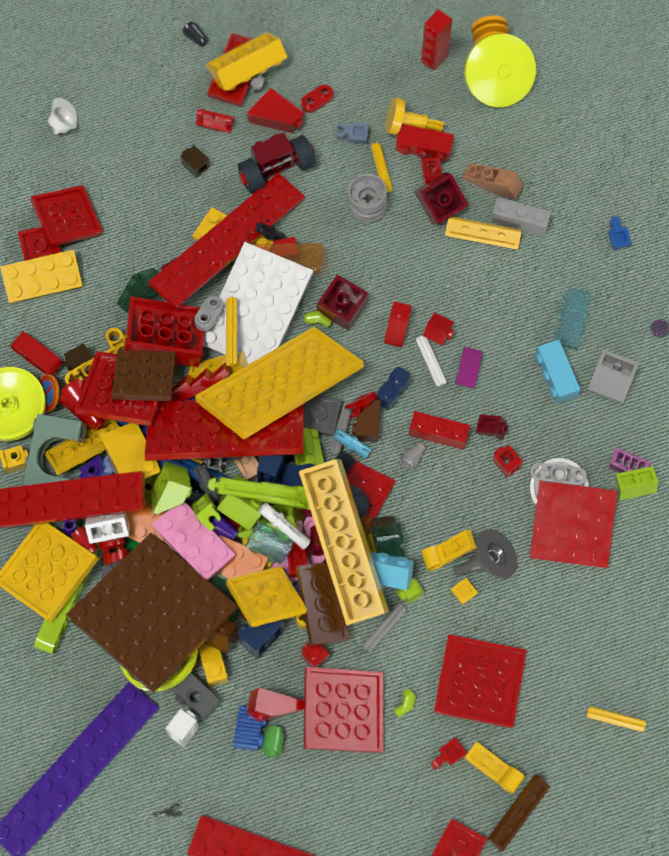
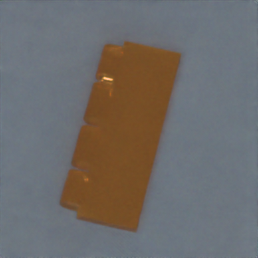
M323 243L251 244L299 265L306 266L312 269L314 273H319V266H323Z

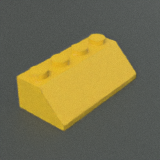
M266 32L205 65L218 86L228 91L234 89L240 82H247L252 79V76L266 72L267 68L280 65L288 57L280 38Z

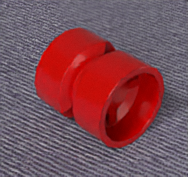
M124 537L98 542L100 550L104 552L102 557L105 566L120 562L128 555L127 549L123 548L125 545Z

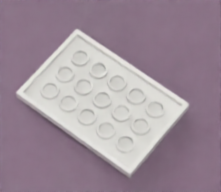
M244 242L219 296L223 301V311L213 327L208 331H204L203 347L226 355V299L235 297L237 298V352L243 351L248 364L278 348L284 339L314 271Z

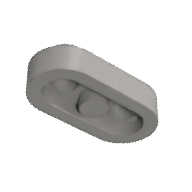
M210 296L205 300L195 316V326L197 329L208 331L213 327L223 311V301L221 298ZM205 317L207 320L202 321L201 318Z

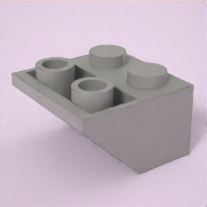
M603 349L588 391L623 404L639 363Z

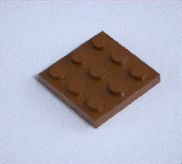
M118 350L112 398L115 400L171 401L175 352Z

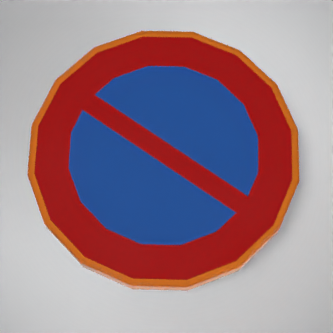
M51 374L43 375L39 382L46 396L45 412H52L58 403L59 386L56 378Z

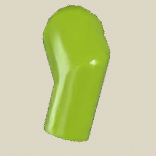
M320 311L308 312L303 317L306 324L320 323L325 328L332 322Z
M405 689L402 692L403 703L393 709L398 718L414 708L416 695L411 689Z

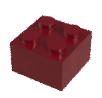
M444 173L414 191L432 224H439L469 206L452 173Z
M337 274L318 301L317 311H320L334 323L349 331L367 305L369 293Z

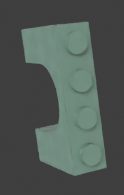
M37 414V418L33 422L34 433L29 441L30 452L25 460L26 472L21 479V486L72 480L50 475L43 465V455L46 448L57 440L84 443L87 424L81 421Z

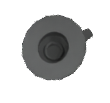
M486 529L479 533L475 540L476 554L470 557L468 561L453 568L456 575L487 571L497 578L506 579L516 571L517 557L510 541L503 534L496 530Z

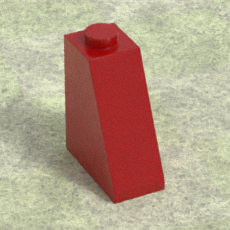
M270 88L247 112V119L252 124L293 134L296 129L299 130L303 126L304 112Z

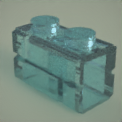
M258 521L247 539L246 547L254 554L260 553L268 557V561L272 563L282 564L292 548L293 541L287 535Z

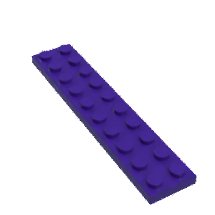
M128 682L0 821V845L12 856H25L159 710V707L131 682Z

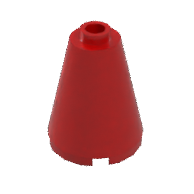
M84 376V380L81 381L79 378L71 381L61 390L62 396H59L58 401L79 420L86 423L91 430L102 429L106 425L107 419L76 414L75 408L87 376Z

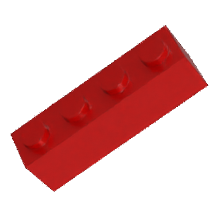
M439 9L424 24L421 54L422 63L434 71L448 57L453 21L452 18Z

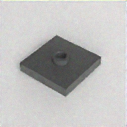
M317 395L305 402L304 428L316 429L318 434L333 437L337 427L342 399Z

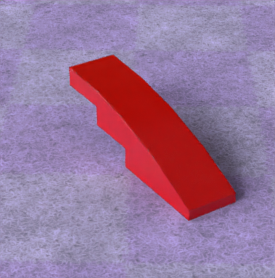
M225 362L213 373L206 368L194 379L187 374L173 386L171 401H184L213 386L230 374L231 366H227Z

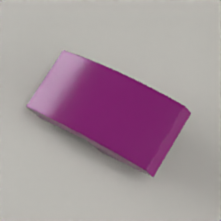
M463 347L455 384L474 388L482 351Z

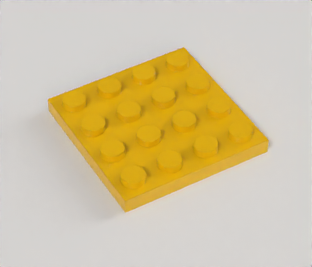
M49 523L36 524L0 570V587L51 623L99 558Z

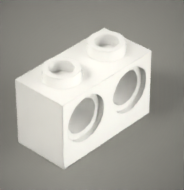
M180 709L165 728L168 736L185 747L199 729L197 719H195L196 716L189 710L184 712Z

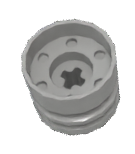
M374 174L359 175L352 180L348 188L351 214L355 219L366 223L376 222L381 219L388 208L387 189L384 181Z

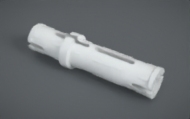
M267 502L260 507L258 512L268 519L273 527L280 529L300 546L301 549H305L310 544L311 539L287 521L281 512L275 511Z

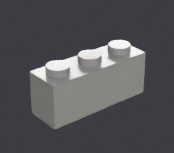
M497 197L491 223L544 237L551 212Z

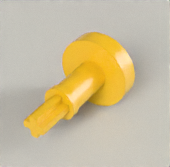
M394 97L387 111L385 132L397 135L402 124L442 132L444 122L429 119L428 115L425 114L421 115L405 111L404 99Z

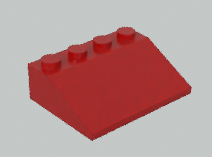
M131 296L123 350L175 352V364L198 367L202 356L204 331L197 329L195 326V316L200 307L180 305L175 310L168 302Z

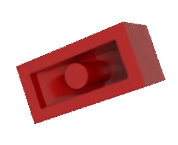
M393 302L384 344L402 348L411 316L412 305Z

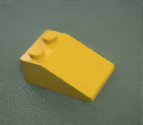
M129 423L100 435L115 474L143 471L145 473V480L161 472L156 460L145 461L146 439L138 424Z

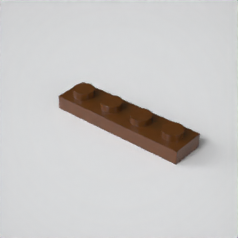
M534 774L487 838L497 850L503 852L550 789V786L541 776Z

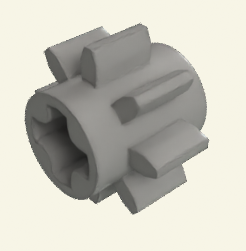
M223 457L218 458L219 461L217 462V467H215L214 465L210 467L209 464L211 463V458H208L207 460H202V462L207 463L206 467L214 471L218 469L220 472H222V469L220 468L221 465H226V463L222 462L221 458Z

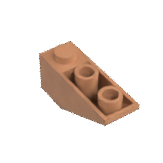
M473 163L469 164L462 176L464 180L498 196L516 199L523 186L515 171Z

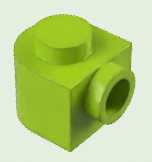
M412 579L407 590L398 589L396 591L400 600H404L407 605L425 593L417 579Z

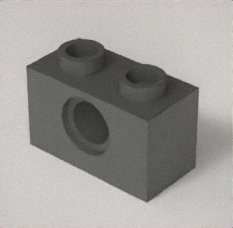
M191 673L174 689L176 695L174 698L182 706L186 704L190 708L189 711L196 716V719L200 717L204 721L220 705L219 699ZM194 694L201 696L200 701L197 703L190 701L191 696Z

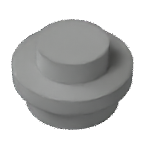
M259 74L258 77L254 75L250 84L253 86V91H260L265 80L261 76L262 74Z

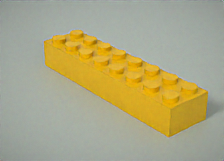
M334 459L299 471L346 625L388 613L389 610L342 460Z

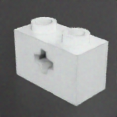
M127 513L87 518L85 523L90 544L129 536L130 525Z

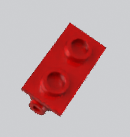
M201 108L197 110L195 125L230 133L235 117Z

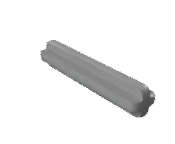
M344 402L336 430L340 428L345 433L347 432L352 409H345L344 407L350 404V402ZM333 439L330 454L338 456L343 444Z
M399 603L365 641L363 644L364 650L368 653L373 651L406 612V608Z

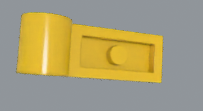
M464 530L437 546L422 550L421 554L427 571H432L476 549L471 530Z
M478 742L474 744L464 757L467 762L511 794L516 791L525 779V776L520 771L508 766Z

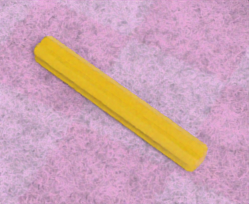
M235 297L226 299V365L231 367L237 365V298Z

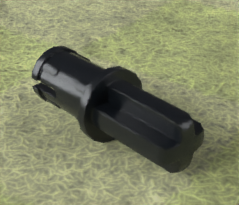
M263 222L256 224V232L264 235L267 240L276 241L286 238V235L278 231L274 226H268Z

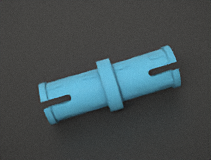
M340 428L336 430V435H333L334 440L345 445L349 451L353 450L363 456V458L369 455L367 452H370L371 448L358 441L357 437L350 436Z

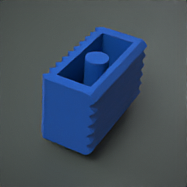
M240 705L233 747L258 751V746L262 747L264 734H261V727L266 726L267 719L265 721L254 720L253 716L246 715L248 706Z

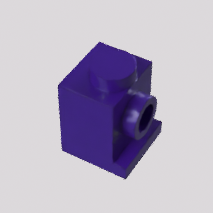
M98 455L94 460L79 469L81 473L79 478L100 476L104 468L100 466L102 460ZM96 469V472H95V473H93V474L89 473V472H91L92 470Z

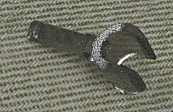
M175 803L170 809L155 812L153 817L157 818L165 815L179 817L182 812L174 813L172 809L180 807V804Z

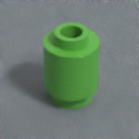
M276 726L267 727V731L264 732L261 750L265 753V756L276 758L277 755L282 753L284 741L282 728Z

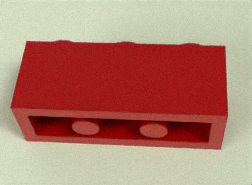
M402 124L398 132L395 151L405 155H417L420 158L439 156L440 162H449L454 134Z
M414 411L408 436L464 450L470 425Z

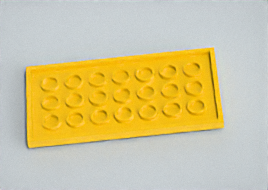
M312 327L195 395V400L237 435L246 439L362 369L364 363L319 329Z

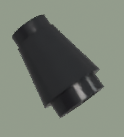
M190 21L182 29L184 36L201 47L209 40L196 22Z

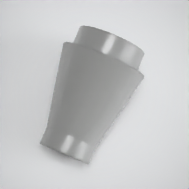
M417 442L401 455L400 464L407 470L416 468L426 447L422 443Z

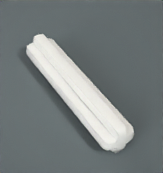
M421 335L416 338V342L436 387H442L446 384L445 377L428 339Z

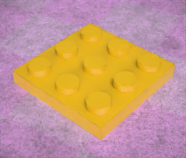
M281 566L227 579L226 585L251 627L306 613L307 608Z

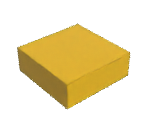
M464 578L450 589L462 606L478 594L467 578Z

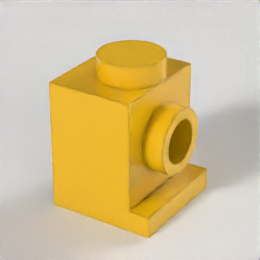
M22 445L7 450H0V458L6 474L26 468L25 460L29 454L27 449L23 450Z

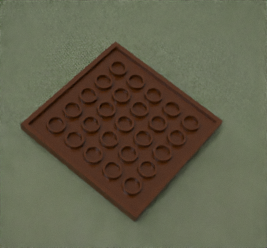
M150 533L66 614V617L154 694L238 609V606Z

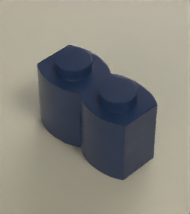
M398 366L390 373L388 381L378 391L377 400H380L381 407L389 411L396 405L399 396L408 388L409 372Z

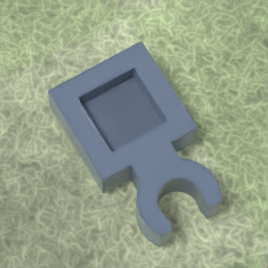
M350 122V127H347L345 124L339 123L337 124V129L343 130V132H337L336 138L344 139L349 137V142L367 144L369 124Z

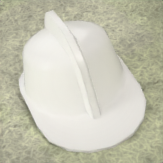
M55 98L53 100L52 111L48 118L54 134L57 135L59 132L67 133L77 126V113L74 107L62 98Z

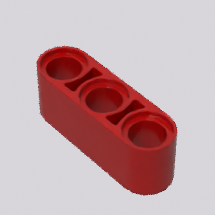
M24 331L10 344L13 351L45 375L51 374L54 376L64 364L58 356Z

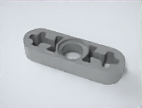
M535 463L530 468L531 477L540 481L581 485L587 479L585 470L579 467ZM541 466V470L548 471L547 467H551L549 471L550 479L546 478L547 474H540V477H537L533 470ZM556 468H560L564 472V476L560 480L553 477V471ZM567 469H570L569 474H576L577 471H580L583 479L575 482V478L569 477V481H565Z

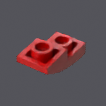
M440 157L421 158L423 182L425 185L441 175Z

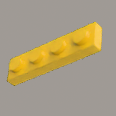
M449 217L445 236L518 250L522 230Z

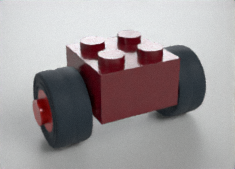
M284 132L274 134L270 139L263 142H256L251 147L252 158L237 164L240 181L245 185L249 193H254L265 187L264 180L276 175L278 172L281 173L294 167V161L300 170H306L316 165L313 146L304 135L289 141Z

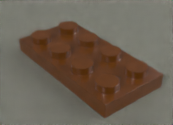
M327 562L297 566L296 572L301 600L307 608L304 617L309 645L315 646L349 640L347 625Z

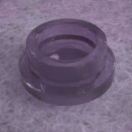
M663 319L655 320L651 325L652 334L659 338L665 337L669 333V324Z

